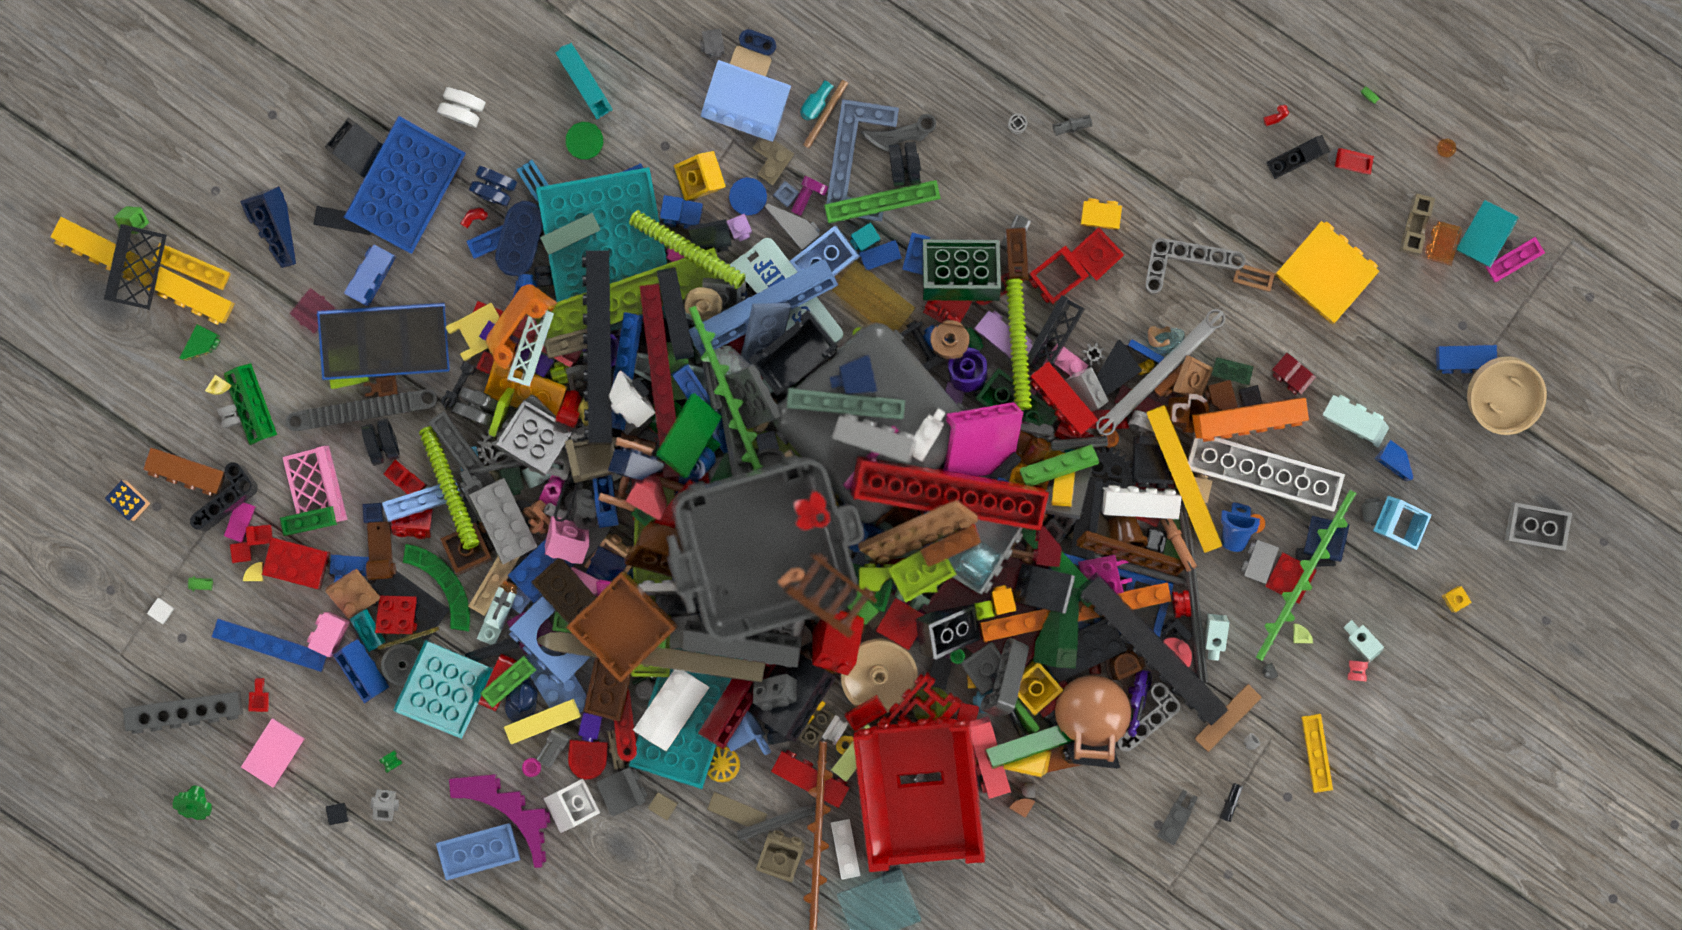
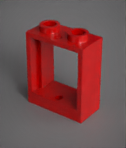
M1065 245L1029 273V282L1035 289L1037 287L1042 292L1040 296L1047 304L1050 302L1053 305L1060 299L1061 295H1066L1084 281L1089 274ZM1062 255L1079 278L1053 298L1036 275Z

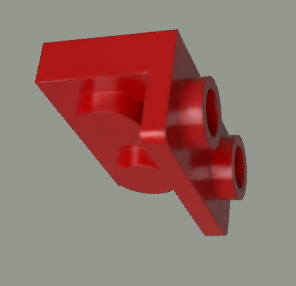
M433 509L393 520L391 524L392 534L398 537L430 538Z

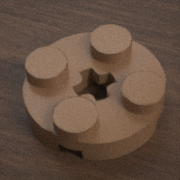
M952 320L944 321L938 327L936 326L931 333V345L934 353L945 359L961 358L969 346V334L964 326ZM949 336H953V340H955L951 344L945 341Z

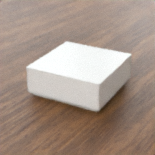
M157 598L147 614L161 624H164L175 608L162 599Z

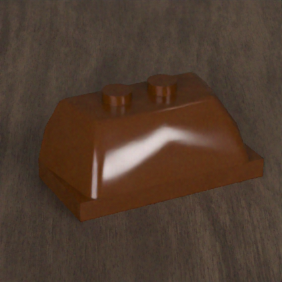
M649 522L643 528L635 545L625 557L624 564L673 577L668 561L670 546L667 537L675 535L678 548L683 552L677 529Z

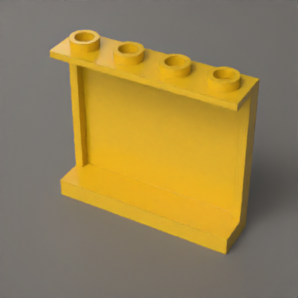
M1321 221L1283 266L1278 269L1275 276L1327 321L1334 324L1379 273V270L1377 269L1378 265L1371 259L1367 261L1362 256L1363 252L1357 247L1352 248L1345 236L1342 234L1337 235L1333 231L1334 227L1331 224Z

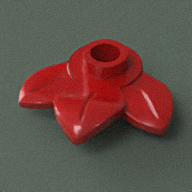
M813 491L809 501L798 500L794 502L795 511L800 516L795 523L799 528L803 530H809L814 526L822 528L829 523L830 515L825 510L826 501L818 492ZM818 514L823 515V519L821 521H817L816 516Z

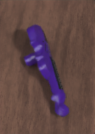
M1146 670L1137 672L1134 682L1135 687H1129V693L1133 694L1131 706L1135 709L1132 721H1130L1131 726L1128 730V734L1131 737L1137 734L1136 729L1139 726L1142 710L1145 707L1146 696L1152 683L1151 673Z

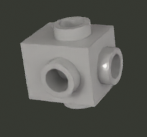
M377 789L375 797L371 798L373 819L393 820L394 811H398L399 808L396 791Z

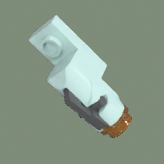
M505 580L499 585L478 634V640L490 645L497 643L518 592L516 591L517 585Z

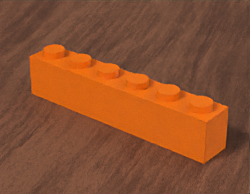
M1293 398L1192 415L1195 437L1203 439V442L1213 441L1216 436H1220L1221 439L1231 438L1233 433H1238V436L1250 434L1251 430H1256V433L1266 432L1268 427H1273L1274 430L1283 429L1286 424H1291V427L1303 425V421H1309L1306 398Z

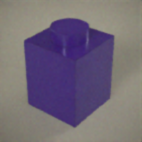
M583 713L578 734L582 736V740L593 742L594 739H598L603 717Z

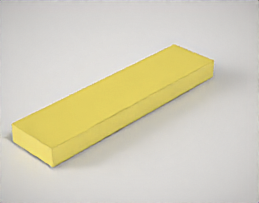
M571 699L506 725L504 729L512 745L579 718L581 715L575 700Z

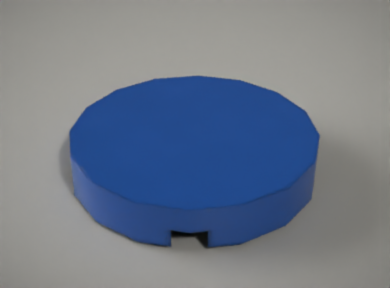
M746 177L739 179L730 189V204L741 215H756L766 205V189L755 178Z

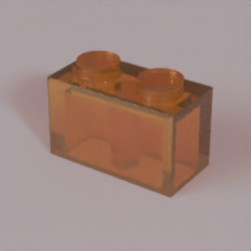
M1438 221L1431 231V236L1433 237L1431 244L1428 243L1425 254L1428 260L1452 266L1463 231L1462 228Z

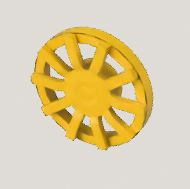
M716 747L714 753L717 751L718 758L713 755L715 762H711L710 765H714V768L708 770L707 775L716 782L724 783L731 781L740 769L739 756L735 751H732L733 755L726 758L728 751H730L729 747L724 749ZM720 750H725L723 757L721 756ZM735 757L736 763H731L730 760ZM731 766H736L734 772L730 770ZM717 770L716 775L714 777L711 773ZM727 771L731 774L728 778H726L725 774ZM720 772H722L723 779H718Z

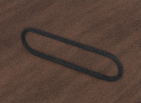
M571 467L554 512V518L558 522H563L568 518L580 482L576 483L566 516L558 519L557 512L571 473Z

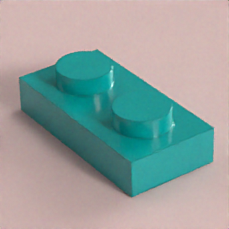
M367 609L350 619L368 652L386 642L381 633H375L376 624Z

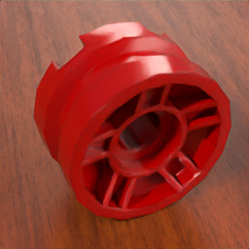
M1184 590L1182 593L1172 592L1175 619L1181 616L1191 617L1188 590Z

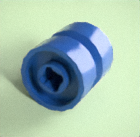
M708 447L703 449L688 477L700 479L715 465L716 457L711 449Z

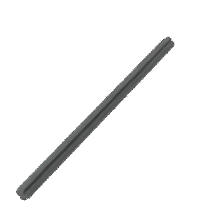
M1181 498L1179 513L1181 536L1195 561L1191 519ZM1188 563L1191 571L1186 572V582L1191 605L1190 619L1196 674L1204 683H1208L1196 568L1193 569L1191 564Z

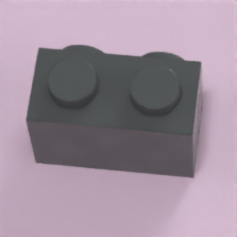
M784 674L763 679L762 683L754 682L753 704L761 707L762 710H771L772 707L788 706L789 703L796 702L797 680Z

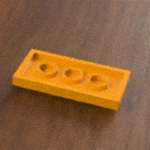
M494 361L484 390L485 394L499 401L505 390L509 387L515 389L510 406L517 408L530 395H535L555 416L557 415L567 386L536 374L533 375L530 387L508 380L507 377L511 367L504 369ZM516 368L513 377L521 379L524 370Z

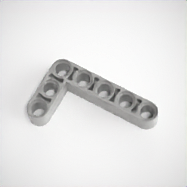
M1159 238L1152 245L1145 288L1152 295L1158 294L1162 290L1168 259L1230 270H1240L1244 267L1246 258L1238 251ZM1158 243H1164L1166 250L1158 252L1155 246ZM1182 246L1185 249V254L1178 256L1175 254L1174 249ZM1195 250H1202L1204 257L1196 259L1193 255ZM1213 254H1222L1223 260L1219 263L1213 261ZM1234 256H1238L1242 259V264L1235 266L1232 264L1231 259ZM1154 262H1161L1163 269L1161 271H1154L1152 264ZM1156 280L1160 285L1159 288L1151 290L1148 286L1150 281Z

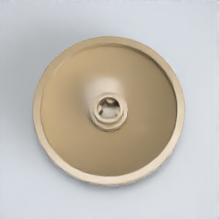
M871 639L860 644L857 664L848 676L841 674L842 688L846 697L856 707L877 695L888 713L895 702L898 704L903 699L901 697L908 688L912 689L916 685L914 681L918 677L917 666L911 653L889 639Z

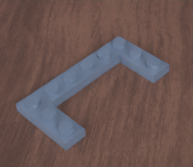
M842 99L826 204L853 198L847 197L858 122L896 128L899 108ZM883 212L858 218L882 222Z

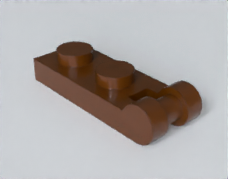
M1026 227L1006 228L1009 280L1023 279V281H1029ZM1015 267H1022V271L1015 272Z

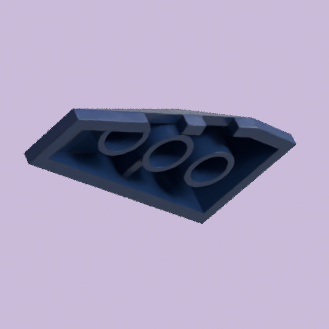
M280 187L271 188L241 200L240 203L247 219L251 224L254 223L260 231L258 235L261 239H266L270 252L281 268L296 264L287 203Z

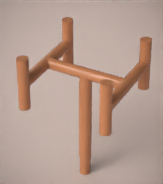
M622 432L620 438H617L615 445L630 450L635 449L651 456L657 443L637 436L626 435ZM622 476L619 488L615 490V497L600 493L598 500L634 511L635 506L626 502L629 494L625 492L630 478ZM657 476L660 478L662 487L679 492L685 485Z

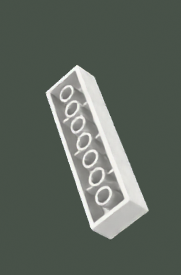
M1195 433L1187 457L1192 472L1330 512H1335L1345 474L1217 437H1214L1213 441L1203 442V439L1195 437Z

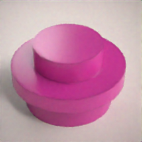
M535 758L526 759L522 764V771L528 777H535L541 771V764Z

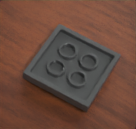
M754 364L725 375L733 398L743 401L738 410L747 429L781 416L778 405L773 401L768 387L764 384L760 377V372L755 368Z

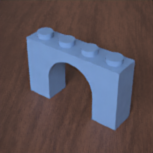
M542 596L508 629L511 632L509 636L516 643L520 641L524 645L522 649L529 656L534 655L538 659L536 663L543 670L547 668L552 673L550 677L557 684L559 682L564 684L590 657L568 653L561 656H550L540 649L537 643V631L540 625L555 611L552 605Z

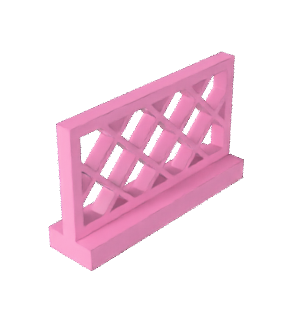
M321 446L316 449L282 457L296 514L302 513L301 510L308 512L314 501L322 506L321 508L328 507L326 506L327 503L329 507L333 506L336 523L348 520L329 446ZM316 453L317 462L312 466L306 460L310 454ZM295 458L301 462L297 471L290 467L289 460ZM304 464L312 469L308 478L299 473ZM315 471L321 474L322 477L319 485L311 481ZM297 476L305 480L301 490L295 487L294 481ZM308 483L317 487L313 496L304 492ZM320 490L326 493L327 498L324 503L315 499ZM302 494L310 499L306 508L302 507L299 503Z

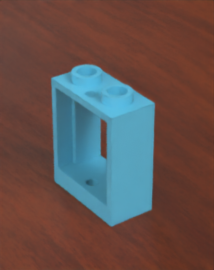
M1388 496L1373 531L1403 546L1417 550L1431 514L1405 501ZM1403 508L1414 513L1404 539L1392 534Z

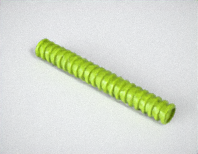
M637 210L632 214L629 225L634 226L636 229L639 228V231H644V234H649V237H654V240H659V243H664V246H669V249H674V252H679V255H684V258H689V261H694V264H699L701 268L704 267L706 271L709 270L711 274L714 273L716 277L719 276L721 280L724 279L726 283L729 282L736 289L744 283L745 273H741L740 270H736L735 267H731L730 264H726L725 261H721V259L716 258L714 255L671 231V229L656 222V220H651V217H646V214H641V211Z
M1010 279L1005 284L1008 286L1006 287V291H1008L1006 296L1008 297L1007 303L1009 305H1007L1010 315L1008 317L1010 321L1008 326L1011 327L1009 328V332H1011L1009 338H1011L1010 344L1012 346H1010V349L1012 350L1011 356H1013L1011 358L1013 362L1011 367L1014 368L1012 370L1014 374L1012 376V379H1014L1013 385L1015 386L1013 391H1015L1014 397H1016L1014 403L1021 410H1028L1032 405L1030 404L1031 398H1029L1031 396L1029 392L1031 388L1028 386L1030 384L1028 380L1030 375L1027 374L1029 372V369H1027L1029 363H1027L1028 357H1026L1028 351H1026L1027 345H1025L1027 343V339H1025L1027 334L1024 333L1026 331L1024 327L1026 325L1024 321L1025 316L1023 315L1025 310L1022 303L1024 301V298H1022L1024 293L1021 292L1023 290V286H1021L1023 281L1020 279Z
M432 426L425 427L420 430L419 435L422 436L421 441H423V446L426 447L425 451L428 452L427 456L430 458V463H432L431 467L434 468L433 472L436 474L437 482L441 484L439 487L442 490V494L445 495L444 500H447L446 505L449 506L448 510L451 511L450 515L453 517V522H455L454 526L457 527L458 536L462 538L460 541L463 543L464 549L474 548L479 544V540L476 539L477 535L474 534L475 529L472 528L473 524L470 523L471 519L468 518L469 514L466 512V507H464L463 498L459 496L461 493L457 491L458 486L456 481L453 480L454 476L451 475L452 470L449 469L450 465L447 464L448 460L445 459L446 455L443 453L444 450L441 448L440 440Z

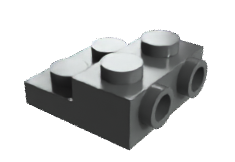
M703 278L702 287L716 291L722 298L721 312L745 300V296L741 295L745 293L746 281H744L741 287L736 289L734 285L731 286L724 279Z

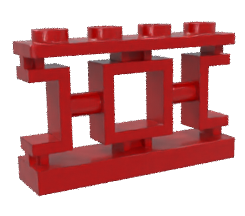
M926 672L924 675L920 674L915 679L914 683L916 685L912 689L908 688L901 697L903 699L899 704L895 702L889 709L891 713L887 717L883 716L876 725L878 726L879 723L883 722L890 723L900 710H902V713L898 718L901 721L908 720L909 723H913L906 714L915 704L930 715L927 718L928 721H934L933 719L937 712L931 706L935 701L943 707L950 702L946 709L938 716V718L947 717V719H950L961 706L962 700L957 696L954 697L951 692L943 699L930 688L935 683V679ZM927 682L923 689L930 695L924 702L916 696L910 701L920 687Z

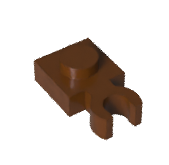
M395 375L376 378L377 384L371 382L363 384V386H371L372 388L370 393H365L367 397L375 395L376 392H378L379 397L399 394Z

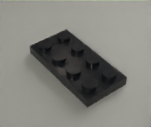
M1106 617L1078 630L1075 668L1050 666L1057 683L1127 651L1124 641L1119 636V631L1111 629L1106 623L1108 621Z

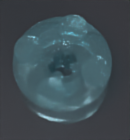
M983 541L972 547L973 550L970 553L967 551L961 558L962 563L957 568L961 574L978 586L988 578L993 571L994 564L997 565L1001 558V554Z

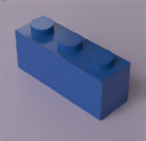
M1497 345L1436 347L1437 370H1442V374H1453L1454 370H1461V373H1473V370H1478L1488 361L1497 358Z
M613 474L594 478L593 487L599 528L619 525L617 506L598 500L600 493L615 497Z
M358 639L333 655L364 704L389 688L386 679L381 675L375 662L369 657L364 645Z

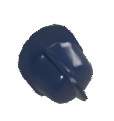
M527 678L506 696L505 712L512 722L519 721L535 713L538 691L531 679Z

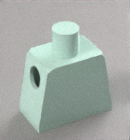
M1207 613L1204 646L1208 650L1207 659L1219 660L1220 651L1226 650L1229 620L1226 615Z
M1351 620L1343 627L1350 634L1348 641L1368 664L1383 651L1384 646L1364 625L1359 628ZM1363 636L1366 640L1360 642L1357 637Z

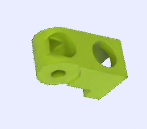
M992 600L974 604L978 621L996 617Z

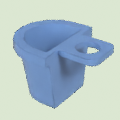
M747 711L727 743L730 751L738 750L756 740L764 755L771 753L763 737L765 733L755 716Z

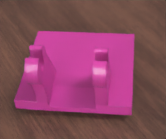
M1115 555L1078 562L1081 573L1087 579L1097 572L1117 594L1123 593V584L1132 582V577L1120 580L1117 566L1128 563V561H1117Z

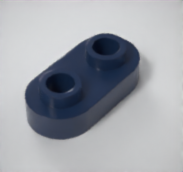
M747 29L739 36L740 45L751 51L770 56L776 50L775 40L765 34ZM751 37L753 40L751 43H746L745 39ZM765 43H768L771 47L770 49L765 50L763 48V45Z

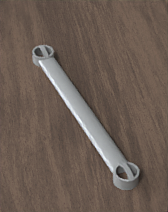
M1213 309L1208 312L1206 318L1106 416L1098 420L1096 423L1097 432L1103 436L1112 434L1115 427L1185 360L1186 356H1189L1216 329L1223 326L1226 319L1225 314L1219 309ZM1218 312V314L1209 322V315L1211 313ZM1222 316V322L1220 323V325L1213 326V324ZM1104 419H1109V421L1101 429H1099L1100 421ZM1112 423V430L1108 433H1103V431Z

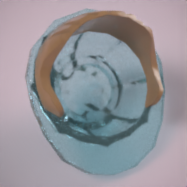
M1152 326L1148 329L1147 343L1154 352L1160 355H1167L1184 340L1185 334L1181 329L1170 328L1169 326L1163 329Z

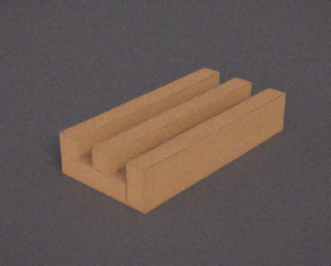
M1244 265L1242 268L1270 276L1268 280L1242 273L1240 270L1235 271L1234 283L1270 292L1275 273ZM1238 276L1267 283L1268 285L1266 287L1259 284L1238 279Z

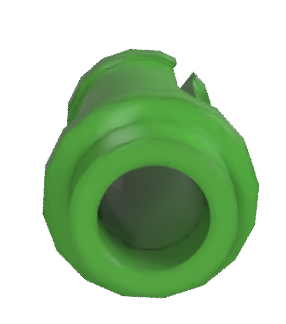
M195 576L189 578L188 589H192V591H212L213 578H196Z

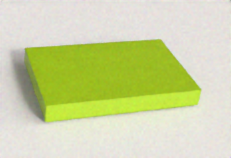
M921 551L887 568L905 603L957 575L949 559L928 567Z

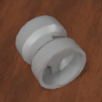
M1017 113L1010 117L1008 129L1011 133L1017 135L1026 130L1027 119L1023 114Z
M235 404L217 409L218 415L222 418V428H228L241 423L240 417L236 414L237 408Z

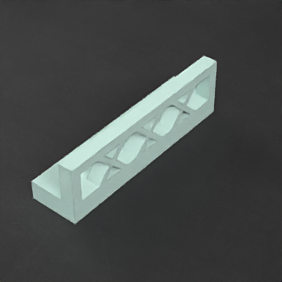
M546 311L537 325L534 324L532 317L528 315L507 377L508 380L530 387L554 313ZM534 329L536 336L534 342L529 344L526 335L527 332ZM529 348L528 360L523 362L520 353L522 350ZM522 366L524 369L522 378L513 377L515 369Z

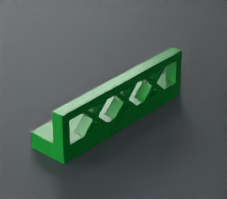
M252 364L238 366L223 373L226 382L232 385L229 391L236 405L249 445L276 436L277 432ZM232 374L235 375L236 384L234 383V381H233V379H232V376H231ZM239 393L242 394L243 401L240 400ZM246 411L249 413V419L246 417ZM253 429L255 430L257 435V438L255 439L252 433Z

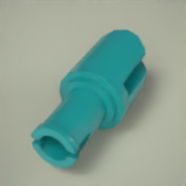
M824 80L817 92L808 96L800 110V115L803 119L812 120L820 114L826 105V97L834 88L832 84Z

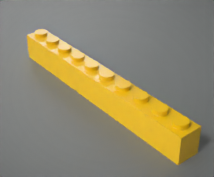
M60 217L51 235V238L55 239L54 243L63 248L67 245L73 248L71 252L81 257L85 254L89 256V261L97 265L101 262L107 265L105 269L110 271L116 244ZM129 251L126 254V259L131 264L138 260L139 256ZM145 258L143 259L148 268L156 265ZM125 261V263H124V267H123V268H125L126 266H128V264L126 263V261ZM142 261L131 266L137 276L147 270ZM160 266L155 290L158 291L156 295L167 299L169 296L175 299L174 304L182 308L187 305L192 308V313L200 317L202 314L209 316L208 321L219 325L220 322L226 323L235 303ZM130 267L122 272L124 274L123 278L128 281L135 278ZM155 268L151 270L153 275L155 272ZM149 272L139 277L144 287L152 283L153 278Z

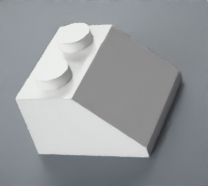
M620 371L609 395L612 402L611 407L617 414H623L624 419L629 424L633 423L639 427L655 411L648 397H643L631 384L632 380Z
M584 779L544 798L560 833L600 813Z

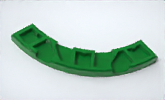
M406 544L403 563L416 566L430 574L445 593L450 608V629L470 632L469 602L464 587L455 572L441 558L430 551Z

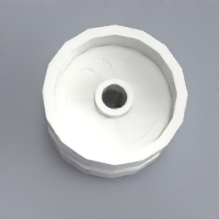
M446 87L443 97L445 100L453 103V105L440 103L437 113L456 122L476 128L480 118L470 112V110L483 112L486 102L465 91Z

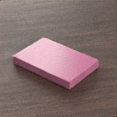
M272 718L241 768L274 788L305 738Z

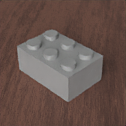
M1511 503L1504 541L1566 551L1572 513Z

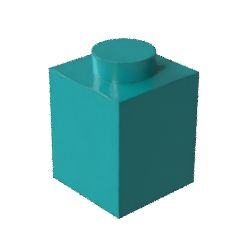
M870 222L851 234L852 240L850 242L855 250L859 249L860 252H863L879 242L881 238Z

